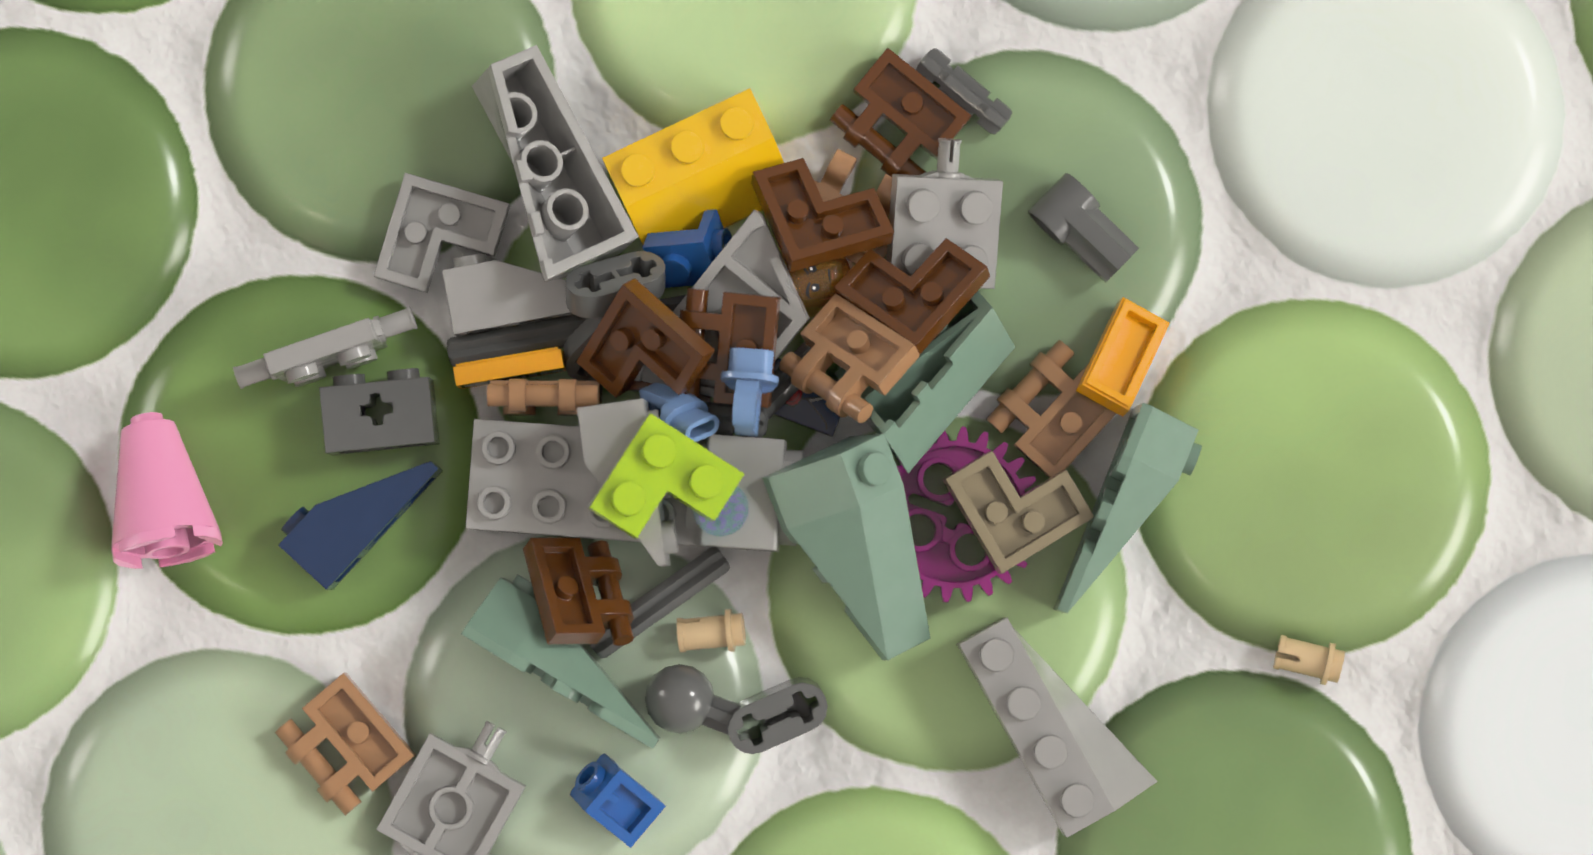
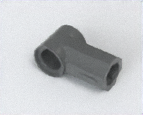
M1065 173L1028 211V214L1047 235L1060 245L1066 244L1082 262L1106 283L1132 257L1139 247L1099 210L1100 204L1096 198L1077 179Z

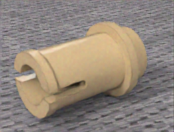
M725 609V615L686 619L683 617L677 618V640L680 653L688 650L728 647L729 652H735L736 646L746 645L743 613L733 614L732 609Z
M1285 635L1280 636L1279 648L1276 651L1273 669H1283L1320 678V684L1326 685L1327 681L1338 683L1345 651L1335 649V643H1329L1328 647L1287 638Z

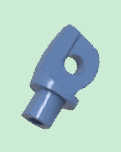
M730 348L728 371H722L720 379L729 388L735 390L732 425L735 428V435L758 437L762 393L773 391L779 382V377L772 375L773 351Z
M654 383L639 389L640 399L643 398L648 402L649 411L658 409L662 421L693 441L698 442L712 436L718 430V417L709 413L707 405L695 395L684 393L678 395L669 386L660 383Z

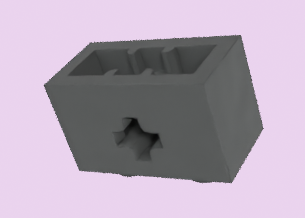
M419 368L387 371V381L366 383L365 374L332 377L333 386L319 388L325 453L340 455L440 444L434 380L430 377H420ZM381 396L382 402L393 406V413L384 415L383 424L378 425L376 419L366 416V408L375 407L376 398Z

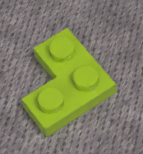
M649 413L588 509L634 539L638 538L666 493L709 521L714 522L743 478L744 473L652 413Z

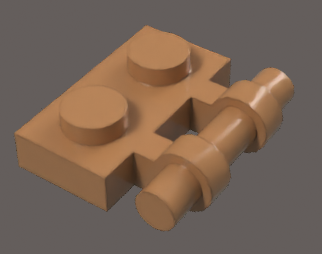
M835 293L800 333L805 343L811 347L809 352L803 358L793 352L787 353L781 359L779 368L791 377V383L806 394L814 392L826 400L827 408L841 418L850 416L857 422L864 423L873 412V406L861 398V394L865 389L870 386L885 396L920 357V354L915 344ZM833 362L847 371L838 382L826 375V370Z
M1058 340L1046 354L1040 352L1029 363L1032 367L1029 373L1013 390L1006 388L996 399L999 405L986 418L987 422L1001 434L1015 419L1020 421L1028 430L1017 440L1014 446L1049 478L1065 470L1116 415L1115 412L1076 391L1087 365L1074 379L1069 377L1062 368L1074 356V352L1061 340ZM1049 383L1061 394L1039 415L1029 406V403Z
M510 379L509 381L490 380V384L487 385V406H503V415H536V406L557 407V415L578 416L577 408L602 404V385L598 381H577L576 379L528 381L527 379Z
M346 672L341 674L302 708L315 723L311 730L304 734L296 723L290 719L275 732L288 748L285 754L294 765L302 764L319 784L320 787L316 791L326 802L332 800L345 816L362 802L348 786L354 779L359 776L373 792L416 756ZM326 739L332 743L348 762L337 772L317 749Z

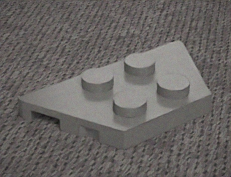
M754 210L692 288L709 290L707 312L721 313L723 292L781 297L775 353L776 361L810 318L764 216L759 211ZM687 295L673 311L678 317L680 309L686 308ZM705 330V341L715 349L708 362L717 363L720 331ZM645 364L634 380L667 385ZM701 379L700 394L714 398L715 380Z

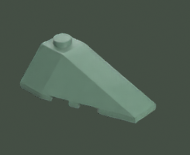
M1141 403L1132 409L1093 507L1092 513L1094 518L1087 522L1053 608L1054 610L1068 613L1176 485L1181 474L1191 475L1202 449V445L1194 442L1199 431L1198 429L1146 403Z
M885 433L847 437L762 478L782 531L792 544H799L815 565L812 570L822 583H829L845 604V613L882 660H890L931 639L904 485Z
M518 574L513 582L500 578L461 634L520 671H526L530 674L533 672L541 677V681L552 690L577 703L579 701L588 706L587 709L593 714L653 749L660 739L659 735L582 644H547L532 583Z

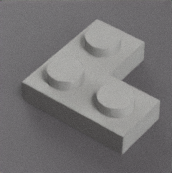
M405 173L374 277L428 294L443 242L495 257L510 204Z

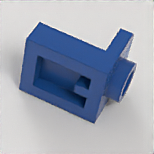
M605 753L596 762L589 763L581 770L576 778L575 787L570 792V796L586 813L630 848L666 807L659 798L631 777Z

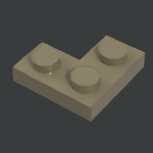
M993 451L984 453L942 479L998 574H1003L1094 518L1093 513L1067 470L1058 472L1019 496Z

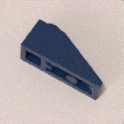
M429 461L316 504L310 511L303 506L282 527L281 530L287 536L278 546L326 590H334L443 470L436 463Z

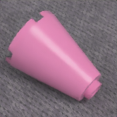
M157 412L142 413L130 419L131 424L121 430L111 545L113 562L121 567L143 569L141 558L158 559L160 567H168L192 562L215 552L214 544L219 546L223 544L221 531L175 422L163 419V414Z

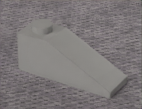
M473 254L453 259L455 268L442 270L453 333L456 337L574 315L568 310L566 305V280L564 279L544 282L543 275L540 272L498 260L486 261L485 254Z

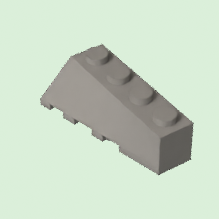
M535 45L491 64L472 85V88L514 165L544 282L567 278V275L578 267L618 256L639 236L538 46Z
M1002 618L957 643L960 652L1059 830L1066 838L1116 811L1158 782L1012 627L1008 618Z

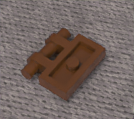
M887 48L853 89V92L868 104L860 116H857L842 104L829 121L845 133L843 136L844 140L854 148H857L859 145L883 164L880 169L892 177V174L921 175L926 173L923 168L910 159L912 155L921 147L937 160L938 138L954 139L971 119L972 115L892 50ZM882 116L906 135L897 147L873 129Z
M687 288L686 308L680 309L679 318L704 340L705 330L720 331L717 363L707 362L692 388L684 392V394H693L699 398L701 379L715 380L713 402L733 404L735 390L729 388L720 379L721 372L728 371L730 348L773 351L772 375H774L781 297L723 292L721 313L707 312L709 290ZM772 391L762 393L761 407H771Z
M530 538L524 546L523 552L547 644H597L606 633L605 628L610 631L613 645L623 646L631 643L634 640L630 623L633 622L634 615L630 602L623 599L619 580L623 575L618 559L611 555L608 542L601 540L591 543L587 547L589 556L585 557L580 538ZM593 586L598 587L601 599H596Z

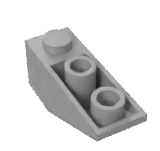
M643 398L577 408L584 463L601 487L648 414L652 413L660 419L659 410L649 411L648 402ZM666 493L663 498H670L671 495ZM661 500L639 534L638 539L656 564L665 567L671 566L669 554L678 553V540L674 520L664 521Z

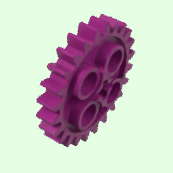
M964 426L960 428L955 441H949L947 433L944 431L936 440V443L929 448L909 473L901 464L900 466L896 465L904 485L909 518L914 515H923L929 518L934 525V537L931 542L924 546L914 545L924 598L927 597L934 586L940 587L942 602H949L953 588H959L965 602H970L974 585H979L982 591L987 596L993 594L991 578L996 576L1007 585L1012 582L1008 570L1003 574L997 573L986 553L981 562L973 566L965 565L959 561L955 553L956 542L963 535H975L968 524L958 523L954 530L945 527L947 518L944 515L913 505L908 500L911 494H916L942 506H951L954 503V499L950 492L936 495L927 490L923 481L924 472L931 465L939 464L946 466L953 473L984 453L992 451L987 448L988 432L984 431L975 443L968 442V432ZM1003 442L993 450V453L1018 495L1021 496L1025 493V489L1036 481V478L1032 476L1019 479L1016 472L1025 460L1020 457L1007 463L1003 457L1007 451L1008 443ZM1024 560L1016 566L1026 568L1028 564Z

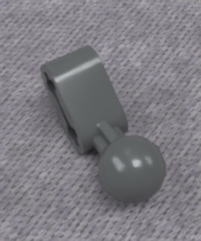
M682 664L665 667L656 673L648 684L645 695L649 716L656 725L667 732L682 734L694 731L701 725L729 735L731 742L737 749L749 754L764 752L815 729L823 722L828 708L822 689L809 678L798 677L787 680L739 703H735L714 695L712 684L704 673L693 666ZM802 691L806 698L816 697V701L810 704L811 714L801 717L797 710L787 711V708L794 704L792 695L796 692ZM752 713L756 721L764 718L767 721L760 726V737L752 739L748 732L741 734L737 732V730L744 726L742 717L746 714Z

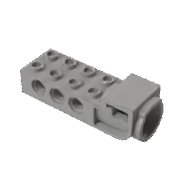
M474 419L466 529L641 542L638 538H632L588 509L601 486L584 463L579 426ZM712 435L696 442L744 473L743 478L732 493V495L740 493L743 498L736 497L740 500V503L727 501L729 507H723V511L732 509V512L729 515H718L717 521L712 525L717 527L715 531L707 528V524L710 522L708 519H706L705 523H702L699 518L700 514L674 497L663 498L664 521L674 520L678 545L779 552L780 545L796 546L797 544H792L782 531L762 478L803 459V450L787 449V442L783 439ZM744 504L745 511H735L737 505ZM737 514H744L742 520H732ZM719 516H723L727 520V525L723 530L720 528L722 522L719 521ZM735 523L739 524L736 528L733 529V525Z

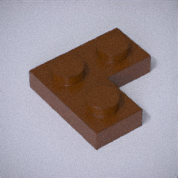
M804 158L753 172L752 187L790 272L892 243L894 230L874 188L823 202Z
M945 238L911 277L870 249L836 284L834 289L837 295L915 344L919 354H921L990 278L988 266Z
M634 278L622 284L577 363L615 398L629 390L644 364L674 392L681 395L692 388L715 349Z

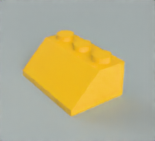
M750 88L602 158L642 245H644L648 233L698 229L705 210L716 209L724 228L749 217L754 210L762 211L763 209L751 184L753 172L784 163L775 139Z

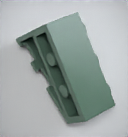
M979 291L973 295L920 354V357L885 396L870 386L861 394V398L873 406V412L866 422L876 434L885 433L892 454L907 473L913 469L1015 348L995 310ZM841 368L834 374L840 380L847 371Z

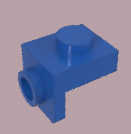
M716 209L705 210L698 229L648 233L642 248L646 252L658 255L664 261L666 267L665 288L694 286L731 240L732 234L728 228L723 227Z

